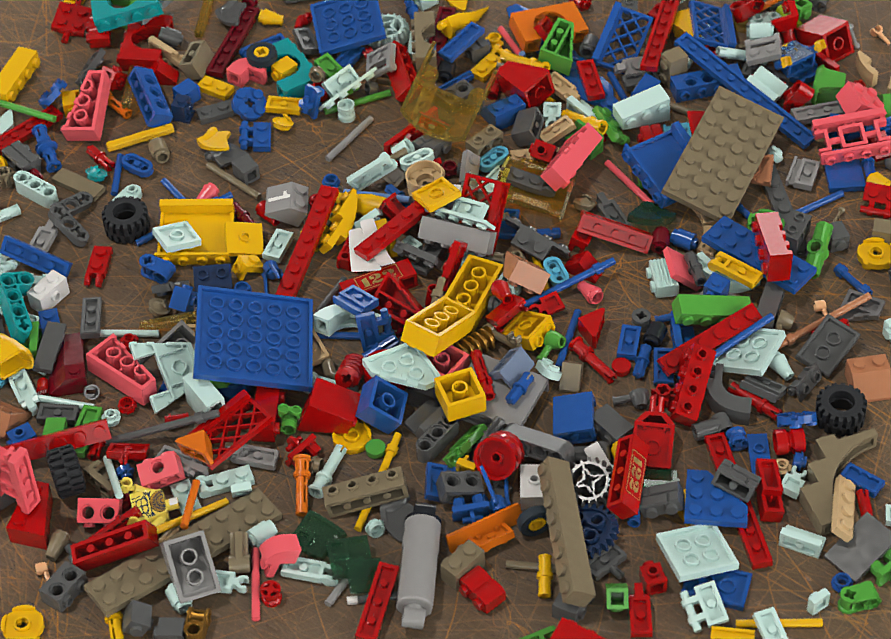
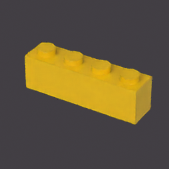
M19 46L1 70V100L11 103L16 100L19 92L23 90L26 82L40 65L37 50Z

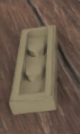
M63 167L51 178L52 183L76 194L82 191L90 193L93 196L94 202L106 191L105 186Z

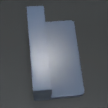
M520 346L510 349L492 369L489 376L492 380L502 378L508 387L512 389L513 383L517 382L524 372H529L535 363Z

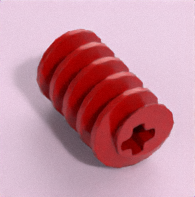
M351 353L345 356L335 374L337 385L344 388H353L358 385L364 374L362 365L364 357L362 355Z

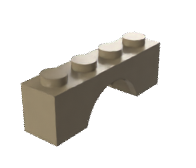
M434 11L414 12V19H411V29H414L411 30L412 41H415L412 42V52H415L412 53V63L416 64V71L437 70L436 45L425 41L435 35Z

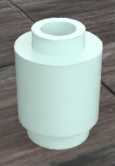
M263 520L247 530L249 545L259 548L264 541L275 536L278 531L271 520Z
M173 583L167 586L165 594L174 611H177L178 614H183L187 612L189 606L193 607L192 601L180 604Z

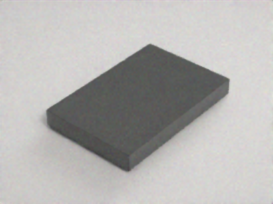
M827 314L796 354L795 359L805 366H813L816 362L821 376L828 380L858 341L861 334L830 314Z
M866 512L853 526V539L848 543L840 539L824 557L838 570L848 574L852 581L857 584L870 571L871 564L876 560H880L891 549V530L870 513Z

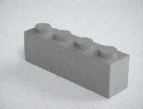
M422 216L417 238L424 239L423 242L427 244L441 243L440 247L448 249L454 243V240L463 241L468 244L465 253L474 251L476 256L486 257V255L493 254L497 232L484 231L477 227H470L432 216Z

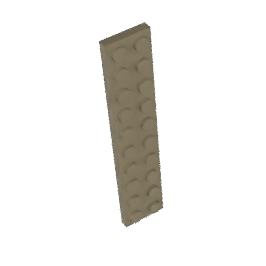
M258 488L162 542L204 530L210 554L213 558L230 548V533L238 531L247 532V530L263 520H271L275 523L282 519V513ZM162 542L159 543L158 547L146 550L84 584V591L106 617L127 607L132 600L137 601L172 581L160 544Z

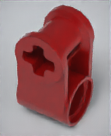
M738 0L730 5V10L735 22L742 23L761 12L765 4L763 0Z
M801 80L796 81L783 93V99L785 100L783 109L790 113L791 109L802 107L812 99L815 90Z

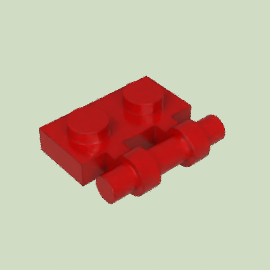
M866 182L862 201L869 202V205H861L860 212L866 213L867 216L877 215L889 220L891 218V186ZM875 203L886 205L885 210L874 208Z

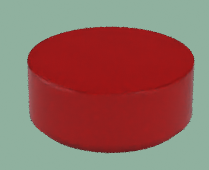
M616 358L612 362L611 370L618 377L627 376L631 372V363L626 358Z

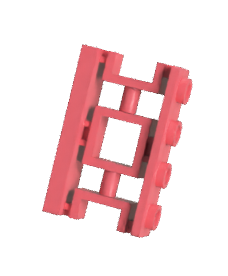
M884 107L812 120L811 130L814 139L824 138L826 148L819 149L821 165H833L839 162H850L855 159H867L871 156L891 153V136L882 137L879 129L886 127L887 120ZM873 125L874 130L865 132L864 126ZM837 131L838 137L829 138L828 133ZM860 132L862 141L845 143L843 134ZM876 137L877 143L868 144V138ZM831 145H841L840 150L832 151Z
M0 446V497L7 494L15 498L18 506L21 507V511L29 514L41 499L28 451L21 446L17 451L12 446L8 450Z

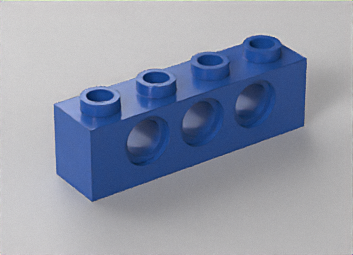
M737 63L729 65L743 76ZM705 70L670 76V91L676 103L714 96L719 86L726 88Z
M134 66L127 79L147 126L155 128L170 123L173 115L153 69Z

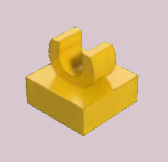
M466 455L464 459L458 458L456 471L478 470L475 463L469 461V455Z

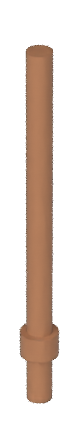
M867 292L829 314L834 318H838L871 300L872 296ZM827 315L793 334H787L778 350L795 344L796 340L816 330Z

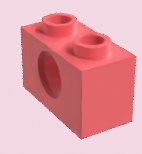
M174 451L163 452L161 456L145 459L142 463L136 465L141 486L157 490L186 479L181 458ZM163 467V470L158 473V470Z

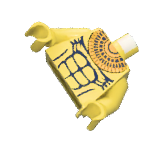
M128 477L122 478L120 482L123 493L131 491L129 495L132 508L136 505L143 515L140 518L130 517L127 525L146 519L154 526H158L170 521L169 511L180 508L178 498L166 499L161 489L156 490L137 484L133 485V481Z

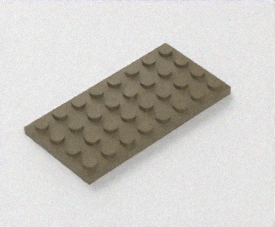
M719 86L663 187L661 194L715 221H719L723 216L732 219L784 117Z

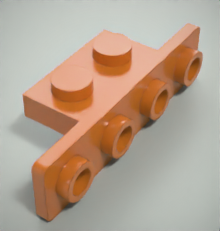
M514 503L447 534L445 537L449 551L453 554L459 545L464 544L470 539L486 553L490 549L515 538L514 531L510 527L517 524V519L522 513L520 504Z

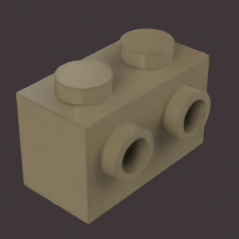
M205 40L194 41L190 43L178 66L186 78L199 80L204 77L206 69L215 54Z
M680 46L661 53L659 79L661 83L670 89V76L684 74L688 71V55Z
M470 539L464 544L459 545L451 556L444 558L441 562V580L457 591L459 579L477 565L482 568L485 566V551Z

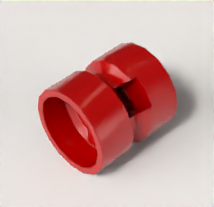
M803 427L790 429L789 431L786 429L773 430L772 440L776 456L788 455L789 451L793 454L795 452L801 453V451L806 452V439Z

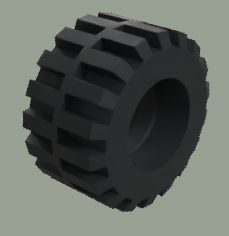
M122 196V198H115L114 201H110L108 205L104 206L102 220L106 236L111 241L115 240V243L118 244L120 242L122 244L134 243V240L149 232L150 220L148 209L139 198L134 199L133 196Z
M832 383V386H825V389L819 391L816 399L815 412L817 414L818 427L820 429L824 428V432L827 434L830 432L835 436L836 434L840 435V437H844L845 434L850 436L853 435V432L857 433L860 431V428L864 425L867 410V400L864 393H860L861 390L853 388L851 384L848 386L845 383L840 385ZM836 408L844 409L846 411L836 410Z
M71 444L48 450L46 458L58 496L61 499L84 493L86 491V484L74 447Z

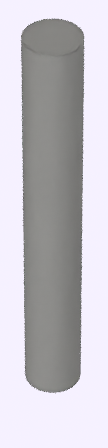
M362 556L357 558L325 600L326 606L331 607L366 562L365 558Z

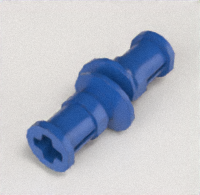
M35 125L32 128V134L37 139L35 151L46 162V170L49 173H55L62 168V164L57 159L56 154L58 144L50 139V136L47 134L48 129L46 125Z

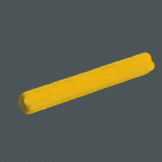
M168 123L106 142V148L108 152L152 140L156 137L174 133V127L172 123Z

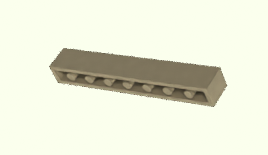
M547 456L538 466L537 473L540 479L543 505L546 508L547 524L560 586L559 590L563 603L585 608L596 594L569 461Z

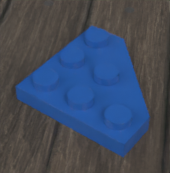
M687 469L684 524L747 528L748 506L711 484L714 476L709 471Z

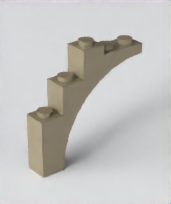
M875 428L863 430L851 436H844L841 439H837L832 434L815 440L814 453L818 460L808 463L806 477L811 484H806L800 488L798 501L818 535L827 536L833 534L831 532L834 479L851 459L864 451L876 447L878 433Z

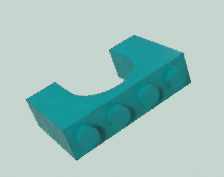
M91 0L93 22L99 33L164 14L161 0H136L133 4L124 8L112 7L111 0Z
M287 37L273 43L277 50L276 61L288 56L298 64V71L276 82L277 93L280 97L302 98L304 97L305 85L314 83L309 78L310 69L314 66L311 62H308L304 53L298 50L296 44L292 43ZM271 66L266 67V72H270Z

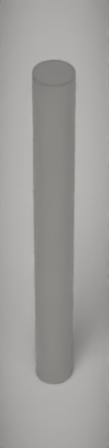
M369 115L325 156L326 161L330 162L374 121V118Z

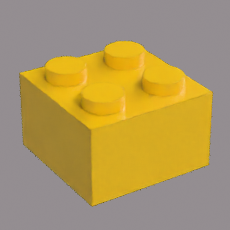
M472 367L434 378L435 394L448 422L486 411V395Z

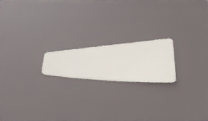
M362 228L349 230L351 271L381 270L374 257L367 262L354 252V248L365 240Z

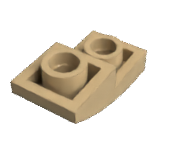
M858 51L856 69L861 78L872 88L877 85L879 72L871 66L872 59L863 52Z

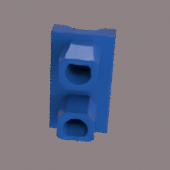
M311 84L305 85L304 97L298 102V106L302 108L301 112L303 114L311 116L313 120L317 119L318 112H320L319 107L322 105L320 98L324 96L325 89L320 86L314 87Z
M482 493L472 496L471 504H465L462 497L454 498L452 507L453 522L462 521L463 524H471L488 516L489 501H485Z

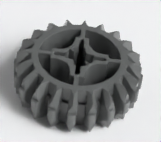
M589 456L586 462L582 458L579 459L580 464L578 465L573 462V469L570 468L573 485L577 478L583 474L582 479L574 485L577 504L581 508L586 503H588V507H592L594 503L597 508L602 503L606 506L613 470L612 466H607L605 460L599 462L597 457L592 461ZM589 471H596L601 473L602 475H592L589 473ZM587 478H589L590 482H592L593 491L591 490L590 486H588ZM606 483L604 489L597 495L598 489ZM578 493H588L591 495V497H583L580 496Z

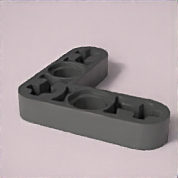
M85 191L51 205L48 212V218L78 247L85 246L89 239V233L73 217L89 209L92 204L93 196ZM66 205H72L75 209H70ZM64 223H69L73 227L68 228L64 225Z

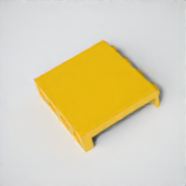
M160 199L161 215L159 226L188 221L202 239L201 246L173 253H166L158 242L157 252L154 253V256L181 266L231 263V256L229 252H226L225 221L234 222L235 206L233 199Z

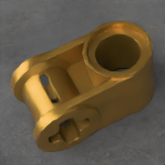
M192 606L188 607L184 625L185 639H206L212 617L211 608L201 610L194 609Z

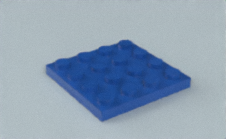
M324 0L310 4L320 56L326 53L332 55L387 39L378 0Z

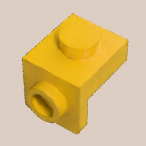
M238 255L233 264L232 271L239 280H244L247 272L262 273L263 263L257 255Z

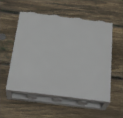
M482 354L489 374L500 360ZM471 362L469 367H472L474 370L473 363ZM529 371L530 374L526 379L533 375L534 381L527 388L526 394L522 395L515 405H509L505 400L511 389L502 378L493 380L492 387L496 396L493 400L486 401V411L461 418V420L474 425L484 423L489 427L495 416H499L505 421L501 430H504L510 423L523 426L543 391H549V378Z

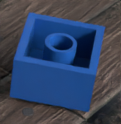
M375 375L362 387L355 417L386 434H390L402 424L408 393Z

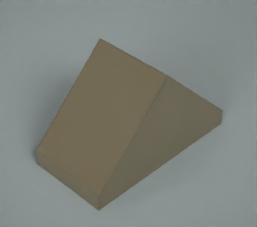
M564 360L562 362L559 392L579 393L584 362Z

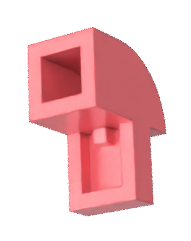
M240 58L234 61L226 69L228 82L241 88L249 80L261 85H265L268 82L266 68L251 66L247 58Z
M296 534L276 535L260 545L259 550L262 556L260 567L264 570L266 578L274 577L280 564L296 563L302 551Z

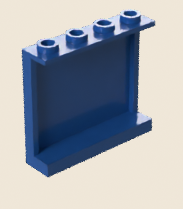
M679 121L672 123L669 131L637 145L629 147L626 143L621 154L623 160L631 167L633 174L639 178L644 189L648 190L653 201L661 209L677 202L661 194L691 138Z

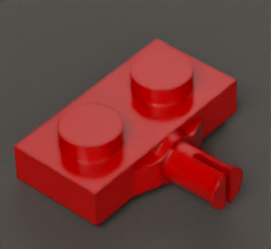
M110 443L106 450V459L119 461L121 465L123 463L126 465L129 459L143 461L147 459L150 453V444Z

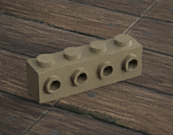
M401 466L322 487L324 504L330 518L409 497L406 478Z

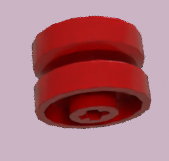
M501 430L493 432L477 445L474 450L473 460L476 469L480 471L481 475L480 466L483 465L489 480L499 481L506 479L520 468V464L524 461L525 450L523 443L516 435Z

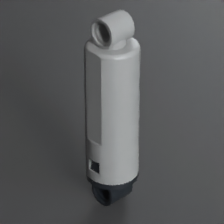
M415 502L413 512L408 514L404 521L396 609L402 614L401 627L423 630L425 617L430 615L433 609L442 526L441 519L435 515L436 505Z

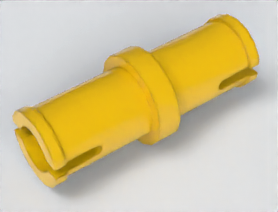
M540 554L538 556L539 572L536 574L538 579V597L550 598L552 596L551 580L553 579V573L551 572L552 556L550 554Z

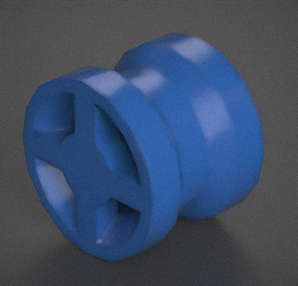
M735 426L726 431L725 436L729 441L728 444L732 451H741L747 448L749 442L745 437L746 432L743 427Z

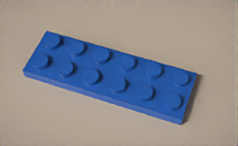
M723 216L702 236L701 242L761 271L762 260L758 258L759 246H755L756 234L746 227ZM793 255L790 280L772 282L795 295L816 274L817 268Z

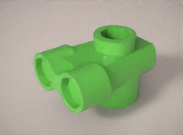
M280 404L278 406V415L282 421L280 430L286 435H293L296 433L298 419L302 417V408L298 405L289 407L287 404Z

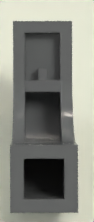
M716 363L715 371H711L705 391L708 406L715 414L726 412L731 423L749 426L752 398L740 397L729 393L722 384L724 364Z

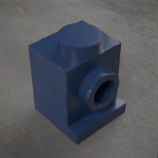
M177 94L171 103L173 121L189 124L196 113L193 109V104H191L190 96Z

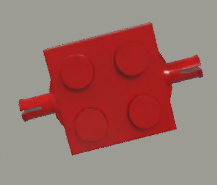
M76 0L74 4L62 1L59 3L51 25V31L63 34L61 39L63 44L64 42L65 44L68 43L70 36L83 38L87 30L86 22H89V17L92 16V8L81 6L83 0Z

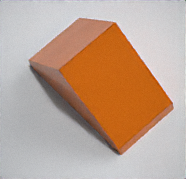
M205 430L175 440L182 454L210 466L214 463L211 440Z

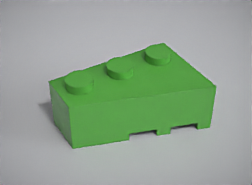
M558 17L543 43L538 57L540 62H549L551 70L567 76L570 75L573 62V22Z

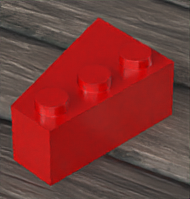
M387 271L374 294V297L379 299V306L376 309L380 311L382 308H387L388 313L391 314L393 319L405 325V321L424 308L396 275Z
M36 481L41 501L29 514L22 512L21 507L17 504L6 526V530L12 543L47 550L53 496L49 483Z

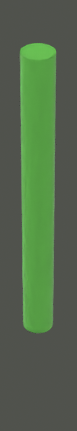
M388 89L354 99L353 101L355 106L389 97L391 92ZM337 105L332 106L328 110L326 108L323 109L325 115L338 112Z
M0 99V107L53 123L57 120V117Z

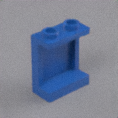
M592 391L553 397V436L565 439L572 444L597 441V433L594 428V407H596V401Z

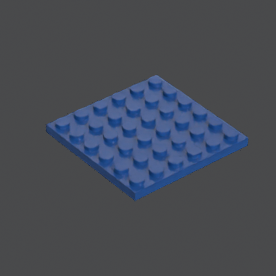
M198 285L193 379L311 392L313 382V299Z

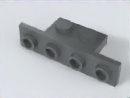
M505 216V223L517 230L516 235L511 241L512 246L542 263L551 250L567 259L571 257L569 248L566 245L553 242L550 236L537 233L534 227L521 224V221L514 216Z

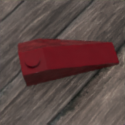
M80 332L65 334L53 373L50 374L48 379L49 396L60 397L83 393L84 387L88 385L84 339H81Z

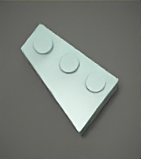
M658 84L613 104V116L622 130L669 121L670 98L662 86Z

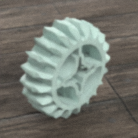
M381 13L387 39L370 43L369 46L376 49L394 40L405 46L410 35V28L406 19L402 18L401 15L396 16L395 13L393 15L389 13L383 15Z

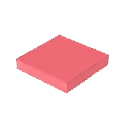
M667 246L663 250L670 277L695 291L701 289V286L695 285L692 275L689 274L684 255Z

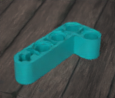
M26 271L7 272L0 275V307L11 338L17 340L20 344L27 341L33 328L22 296H27V291L31 289L34 283V276Z

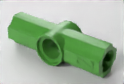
M825 221L816 223L812 240L807 244L808 255L806 262L817 268L816 274L811 279H817L820 276L823 262L829 256L828 245L833 225Z

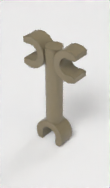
M490 323L482 327L483 329L485 326H489L494 333L495 339L508 345L511 349L522 347V344H520L522 342L521 335L515 337L514 332L511 331L505 336L497 332Z

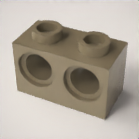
M490 124L465 142L466 150L468 149L481 157L495 146H504L503 132Z

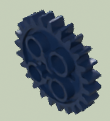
M586 503L581 508L578 504L587 554L593 559L595 553L601 556V550L608 552V545L614 546L613 540H618V521L614 513L611 514L609 509H604V505L597 508L595 503L592 507H588V503Z

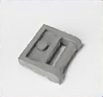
M779 32L769 37L752 41L750 39L745 40L746 62L748 66L782 58Z
M389 42L367 54L366 73L375 66L379 68L386 64L373 72L375 76L368 81L374 82L379 76L397 69L395 63L396 44Z

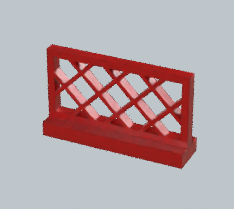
M466 173L461 197L468 198L471 196L473 200L478 201L474 193L479 189L485 195L479 202L487 200L490 205L484 220L496 227L495 230L486 229L497 232L493 250L494 254L510 183ZM471 178L476 179L479 184L473 190L469 186ZM488 183H494L493 192L488 195L484 186Z
M245 389L219 408L220 417L206 420V423L198 425L187 434L205 430L211 440V444L220 443L219 449H212L213 455L218 454L217 458L213 460L212 466L204 463L211 471L274 421L273 417L254 401ZM254 407L253 412L246 413L248 410ZM256 417H265L263 421L255 423ZM251 418V423L242 424L243 419ZM238 419V424H237V425H231L233 422H235V421ZM249 429L248 433L240 435L241 430ZM236 430L235 436L227 437L228 431ZM223 432L222 437L215 438L217 435ZM225 442H233L232 446L224 448Z

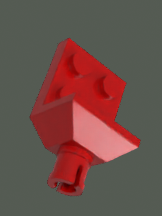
M783 0L781 6L783 13H787V16L771 20L770 23L774 26V31L782 35L784 44L793 40L797 41L794 29L797 26L799 14L795 0Z
M650 396L649 410L645 411L634 421L633 433L649 445L647 468L671 470L675 424L667 413H664L666 398L659 397L658 406H656V396Z

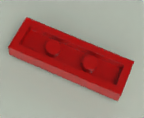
M594 60L576 61V68L587 100L605 99V92Z

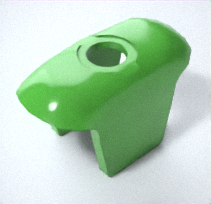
M823 64L820 65L815 72L813 82L815 93L811 99L812 105L836 101V95L845 85L846 73L827 69Z

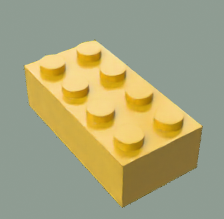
M469 254L444 296L477 312L471 331L474 332L488 309L489 298L493 296L491 285L502 274L504 264Z
M443 296L405 321L401 341L407 343L412 348L423 351L428 356L435 357L472 331L477 312Z

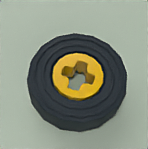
M257 42L249 46L246 58L251 66L266 68L276 62L277 50L271 43Z
M544 505L532 506L519 515L517 527L523 535L528 537L536 536L549 529Z

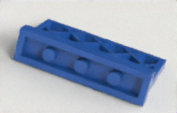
M690 0L688 5L693 37L700 43L714 48L718 46L735 48L737 41L730 5L724 3L722 8Z
M615 1L591 58L594 60L596 68L601 66L614 71V65L622 63V60L638 57L654 17L622 7V3ZM626 13L630 15L632 19L624 22L622 19V14ZM642 19L648 21V24L641 28L637 22ZM634 23L637 29L629 32L626 25ZM623 27L626 33L618 36L616 29ZM639 32L642 38L634 42L631 35ZM628 37L631 43L623 46L620 39ZM617 41L620 48L612 50L610 43ZM634 47L635 54L628 56L625 49ZM622 51L625 58L617 60L614 54ZM609 55L614 60L612 63L603 62L604 57Z

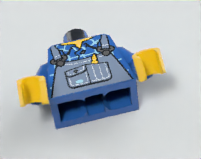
M824 39L816 41L815 45L812 46L803 45L796 40L786 44L781 42L782 58L773 61L775 70H781L787 78H790L813 67L815 53H819L822 49L827 48Z

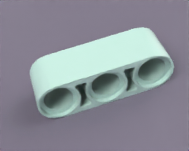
M18 171L14 174L15 187L20 195L47 209H50L51 205L59 202L55 186L27 171Z

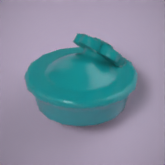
M97 165L85 170L87 178L94 182L104 181L108 175L105 170L98 168Z

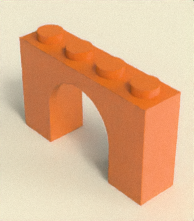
M574 1L510 14L509 27L521 50L525 53L540 50L542 38L535 31L534 27L545 16H548L553 24H555L558 17L573 22V44L582 42L589 31Z

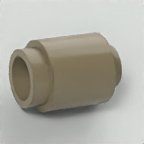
M161 137L150 140L148 148L153 159L157 163L167 162L170 152L165 140Z

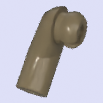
M327 358L322 364L326 377L335 380L337 372L334 365L335 361Z

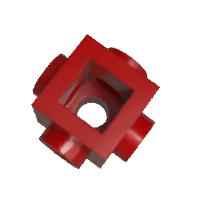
M103 65L102 70H106L111 80L110 91L115 89L122 91L128 75L122 72L123 69L118 66L108 67Z

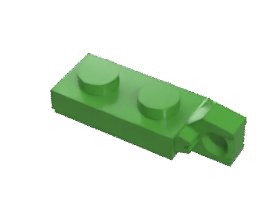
M484 423L473 425L449 449L450 452L443 458V461L449 468L455 467L458 458L467 455L472 450L471 447L480 441L484 434L483 431H486L488 428Z

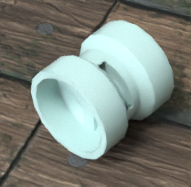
M346 98L341 99L337 103L338 119L342 123L353 122L356 118L353 100Z

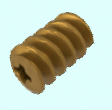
M485 326L483 329H478L477 332L465 336L464 339L462 338L452 345L468 354L476 349H482L487 353L489 351L488 346L492 350L495 349V336L491 328Z

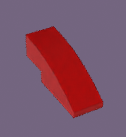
M757 458L756 475L762 478L756 489L760 522L780 523L785 511L781 497L783 486L777 460Z

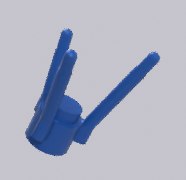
M269 260L263 264L264 293L269 294L268 278L274 280L283 277L282 269L278 267L274 260Z
M481 465L480 470L491 495L490 501L485 493L483 496L485 501H489V511L493 514L511 505L508 479H504L505 498L500 494L495 495L484 466Z

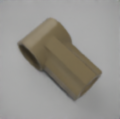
M238 531L230 533L229 571L235 572V574L251 573L248 532Z

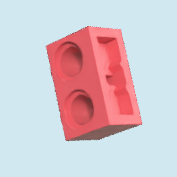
M78 498L77 523H83V527L95 528L96 524H104L103 527L115 520L117 515H122L123 499ZM92 507L94 515L88 519L86 517V510ZM108 508H113L115 512L111 519L106 517Z

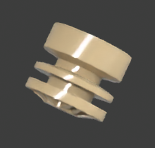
M422 160L411 164L405 172L409 196L412 197V192L442 177V167L430 160Z

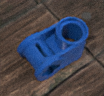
M144 254L139 259V264L142 266L141 275L159 284L167 283L176 272V266L172 262L152 254Z

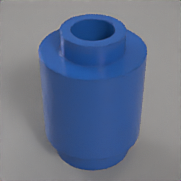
M675 228L670 236V243L684 250L692 251L697 248L699 239L695 233Z

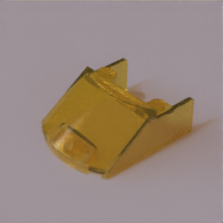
M433 41L400 108V112L413 127L430 137L451 142L465 141L482 111L497 78L498 70L494 69L485 90L474 88L469 93L467 100L434 86L439 74L434 66L429 65L436 51V42Z
M508 154L499 171L497 180L506 182L511 166L541 176L548 164L521 157L520 160L511 159L512 155ZM575 175L570 179L571 182L564 189L559 188L553 198L537 195L510 185L507 202L563 220L577 176Z

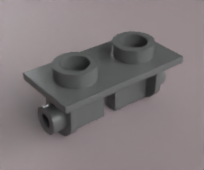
M816 362L813 366H806L797 377L798 380H794L788 386L787 393L790 396L796 395L799 402H802L822 379Z

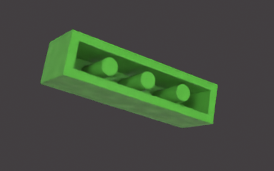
M678 294L671 305L675 324L708 326L719 323L749 305L751 301L749 296Z

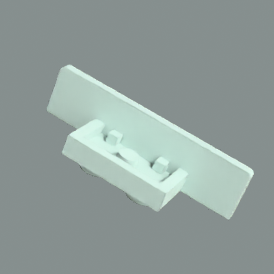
M348 64L321 85L331 99L321 105L319 110L321 111L324 108L330 109L335 105L334 101L337 98L341 100L349 95L348 90L352 88L354 91L362 85L360 83L362 80H370L375 76L373 72L377 70V67L375 66L359 77L352 66Z
M459 197L455 200L451 210L439 208L434 211V215L439 218L445 219V217H448L449 220L456 223L462 221L463 224L470 227L476 225L477 228L484 231L487 228L491 230L496 228L484 220L489 205L483 202Z

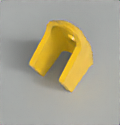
M0 333V379L5 380L24 368L32 369L34 358L31 351L17 340Z

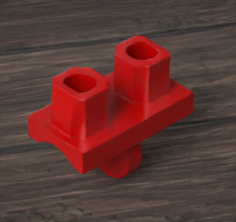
M312 433L300 444L303 440L300 435L297 438L289 436L286 439L288 446L285 450L287 452L293 451L288 454V460L285 461V464L288 467L291 465L295 466L293 456L297 454H304L306 452L312 458L317 456L321 451L320 446L315 442L317 437Z

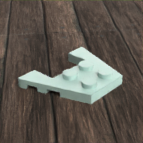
M129 342L128 345L134 361L154 355L167 391L149 397L155 414H158L185 394L182 377L193 372L194 349L191 342Z

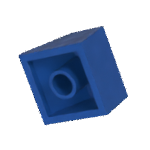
M513 94L481 107L477 111L489 125L492 124L499 130H502L515 123L518 111L526 109V103L517 94Z

